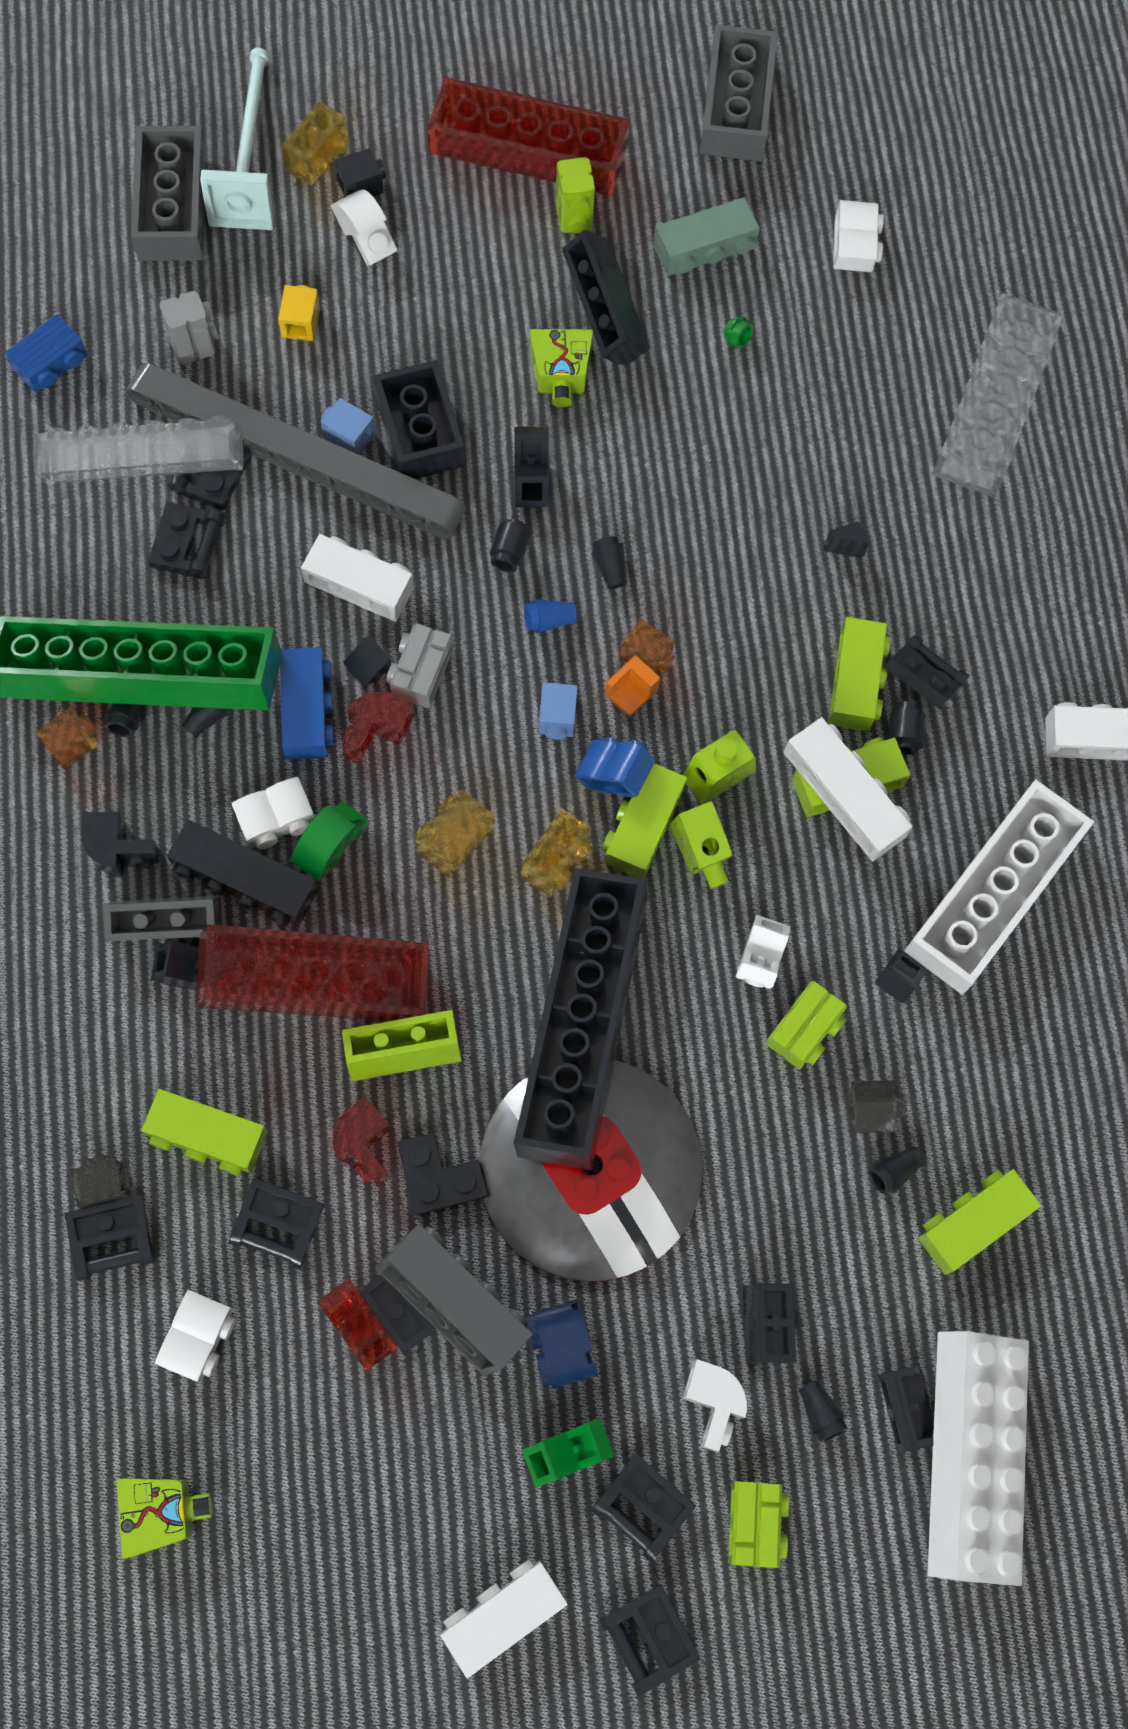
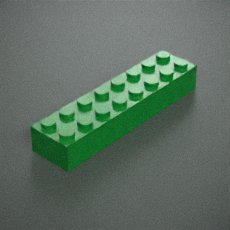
M0 616V698L270 710L282 657L276 632L272 627Z

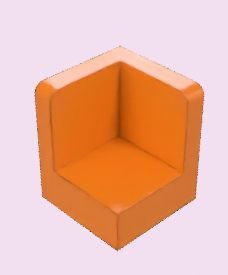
M635 655L607 681L605 696L625 715L631 717L658 691L660 677Z

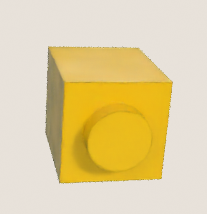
M305 285L284 286L278 317L282 338L314 341L320 312L317 289Z

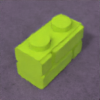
M586 157L560 160L557 163L556 209L559 216L560 231L564 233H581L584 229L588 231L592 228L595 186L593 176L591 175L590 160Z
M811 981L765 1043L798 1069H801L806 1061L813 1066L825 1050V1047L820 1044L827 1033L834 1037L847 1019L841 1015L847 1006L834 995L829 994L818 983Z
M732 1481L729 1564L780 1568V1559L787 1558L788 1539L787 1534H781V1517H788L789 1495L788 1493H782V1484Z

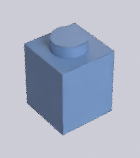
M339 398L333 407L329 406L321 417L324 440L358 455L362 453L375 436L373 417L342 398Z
M543 682L538 734H544L547 738L555 740L564 739L566 736L573 737L578 685Z

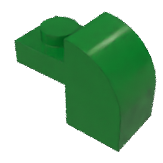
M343 801L334 808L327 805L305 829L290 861L319 881L338 866L346 847L366 832L370 821Z
M600 1418L522 1450L536 1488L614 1457L609 1436L604 1430Z

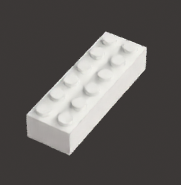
M1035 779L904 952L963 995L972 986L1094 821Z
M969 1331L938 1332L927 1576L956 1581L1022 1586L1029 1341Z

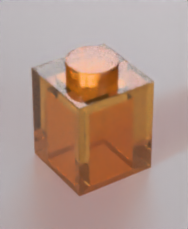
M640 619L621 643L619 659L627 663L636 655L656 674L659 671L665 673L675 658L672 654L675 641Z
M71 707L36 731L44 746L63 770L99 746L92 735L97 731L95 726L85 714L78 717Z

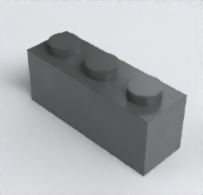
M221 896L112 901L102 905L105 942L216 936L223 932Z

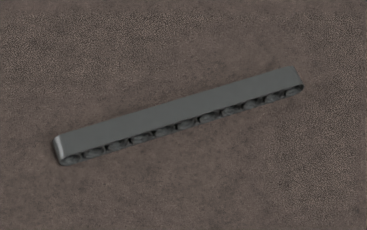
M142 363L126 389L127 396L133 402L194 430L197 427L204 428L214 436L249 448L251 454L257 458L439 538L451 539L466 511L464 503L448 493L153 364Z

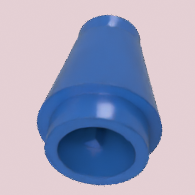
M533 599L532 603H526L524 606V620L528 631L535 630L536 633H541L576 622L577 614L574 602L567 603Z

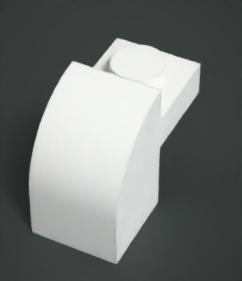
M358 190L330 205L345 236H353L367 266L398 251L384 223L387 219L369 192Z
M756 915L736 977L756 987H766L769 989L773 987L778 974L779 963L789 938L790 926Z
M698 1359L693 1361L682 1399L711 1408L700 1447L719 1452L721 1445H728L733 1431L734 1423L728 1422L729 1416L746 1417V1395L740 1382L729 1371Z

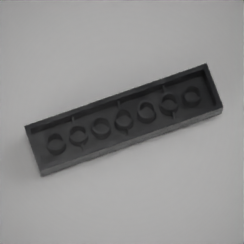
M577 868L574 870L513 1143L519 1158L592 1170L648 898L646 879Z

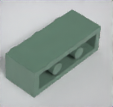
M745 197L656 225L653 246L667 276L676 273L683 274L695 267L707 263L714 264L725 257L734 254H745L751 249L756 248L760 228Z

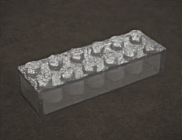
M1004 293L1001 294L934 467L933 476L993 498L996 496L1005 478L1064 318L1063 314Z

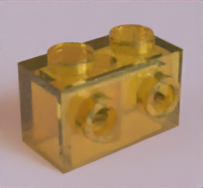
M318 101L281 145L285 171L311 186L319 176L322 177L327 172L331 161L337 154L343 153L347 147L348 137L345 116Z
M462 789L455 797L452 795L448 796L438 809L440 814L432 823L429 821L425 822L415 835L417 839L415 841L416 852L448 878L452 876L495 827V815Z
M561 809L521 864V878L549 897L556 888L560 891L563 890L573 874L569 871L576 860L582 863L592 849L593 845L589 843L592 828L564 809Z

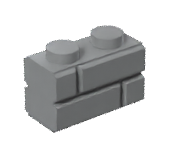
M195 291L182 294L179 299L172 297L160 301V310L178 363L185 365L196 361L197 357L203 359L215 355L216 349L213 341L218 340L219 336L213 322L214 317L208 301L201 302L198 292Z
M417 623L413 625L410 634L406 632L403 634L399 645V652L402 653L398 664H391L386 682L390 683L391 695L407 702L410 701L425 708H431L454 649L452 635L438 630L434 631L432 628Z

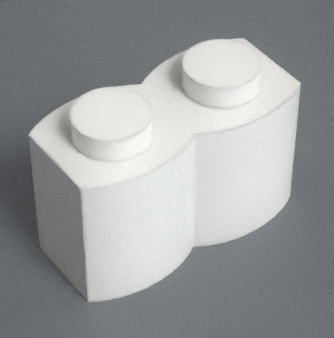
M839 201L834 224V269L872 272L875 262L880 263L883 243L878 242V234L880 235L882 232L883 214H878V203Z
M298 777L281 781L266 790L246 795L231 803L249 847H257L260 850L272 847L278 842L277 839L283 835L291 834L292 836H298L303 834L315 818Z
M187 1290L172 1326L161 1346L155 1364L197 1382H201L204 1376L211 1377L220 1358V1355L215 1353L220 1339L227 1340L236 1322V1318L231 1317L233 1308Z

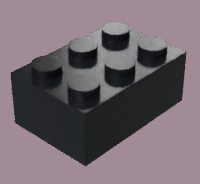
M437 360L372 376L375 399L397 472L417 479L465 466L464 443Z

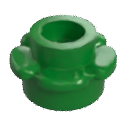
M744 316L731 319L724 329V336L730 347H745L753 334V325Z

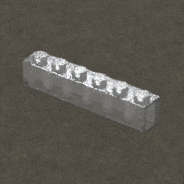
M224 415L213 416L211 420L198 421L193 418H182L178 420V423L167 424L161 421H147L141 426L116 423L111 428L103 429L95 426H81L77 431L51 428L47 429L45 433L34 434V474L46 484L243 469L242 429L234 418L231 419V417Z

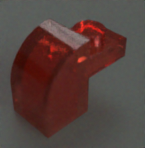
M381 691L367 693L356 699L347 710L349 722L353 725L347 728L342 741L347 759L360 764L375 734L400 745L415 717L414 703L392 693Z
M366 1096L344 1112L337 1121L333 1132V1148L343 1168L356 1159L357 1163L352 1167L365 1184L372 1180L377 1187H380L390 1178L368 1148L389 1133L390 1128Z
M350 1278L333 1288L328 1294L317 1301L366 1371L398 1348Z

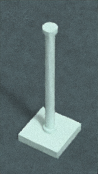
M254 48L250 53L252 67L236 172L201 171L200 182L208 224L211 227L273 230L274 226L268 174L249 173L264 67L269 62V54L266 50Z

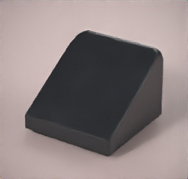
M854 522L830 530L824 544L825 552L853 557H864L869 540L861 523Z
M369 635L343 661V664L365 689L389 671L391 660Z
M898 949L875 980V984L899 1002L904 1003L928 969L903 950Z

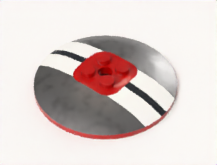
M614 1060L595 1156L602 1162V1170L597 1175L591 1176L585 1174L581 1168L517 1157L513 1143L528 1077L519 1082L501 1101L492 1115L486 1128L480 1152V1167L488 1197L483 1198L494 1226L505 1242L518 1255L538 1269L554 1276L581 1282H599L626 1277L644 1269L662 1257L676 1243L689 1224L698 1203L702 1183V1157L697 1134L688 1114L677 1098L653 1076L632 1065Z

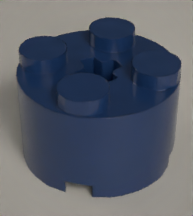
M577 1299L534 1311L532 1316L526 1317L527 1329L532 1333L530 1337L532 1349L541 1350V1354L536 1355L543 1387L551 1385L552 1389L598 1376L596 1363H592L590 1353L593 1350L581 1309H578Z

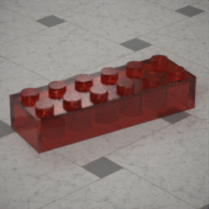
M444 76L428 126L429 153L555 183L557 163L560 160L586 157L590 160L595 192L613 196L628 145L630 119Z
M207 924L200 933L196 1008L393 1021L426 1015L429 943Z

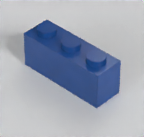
M322 647L281 649L282 749L286 760L328 758V746L334 745L333 724L327 725V713H333L332 692H326L325 681L332 680L330 659L324 660Z

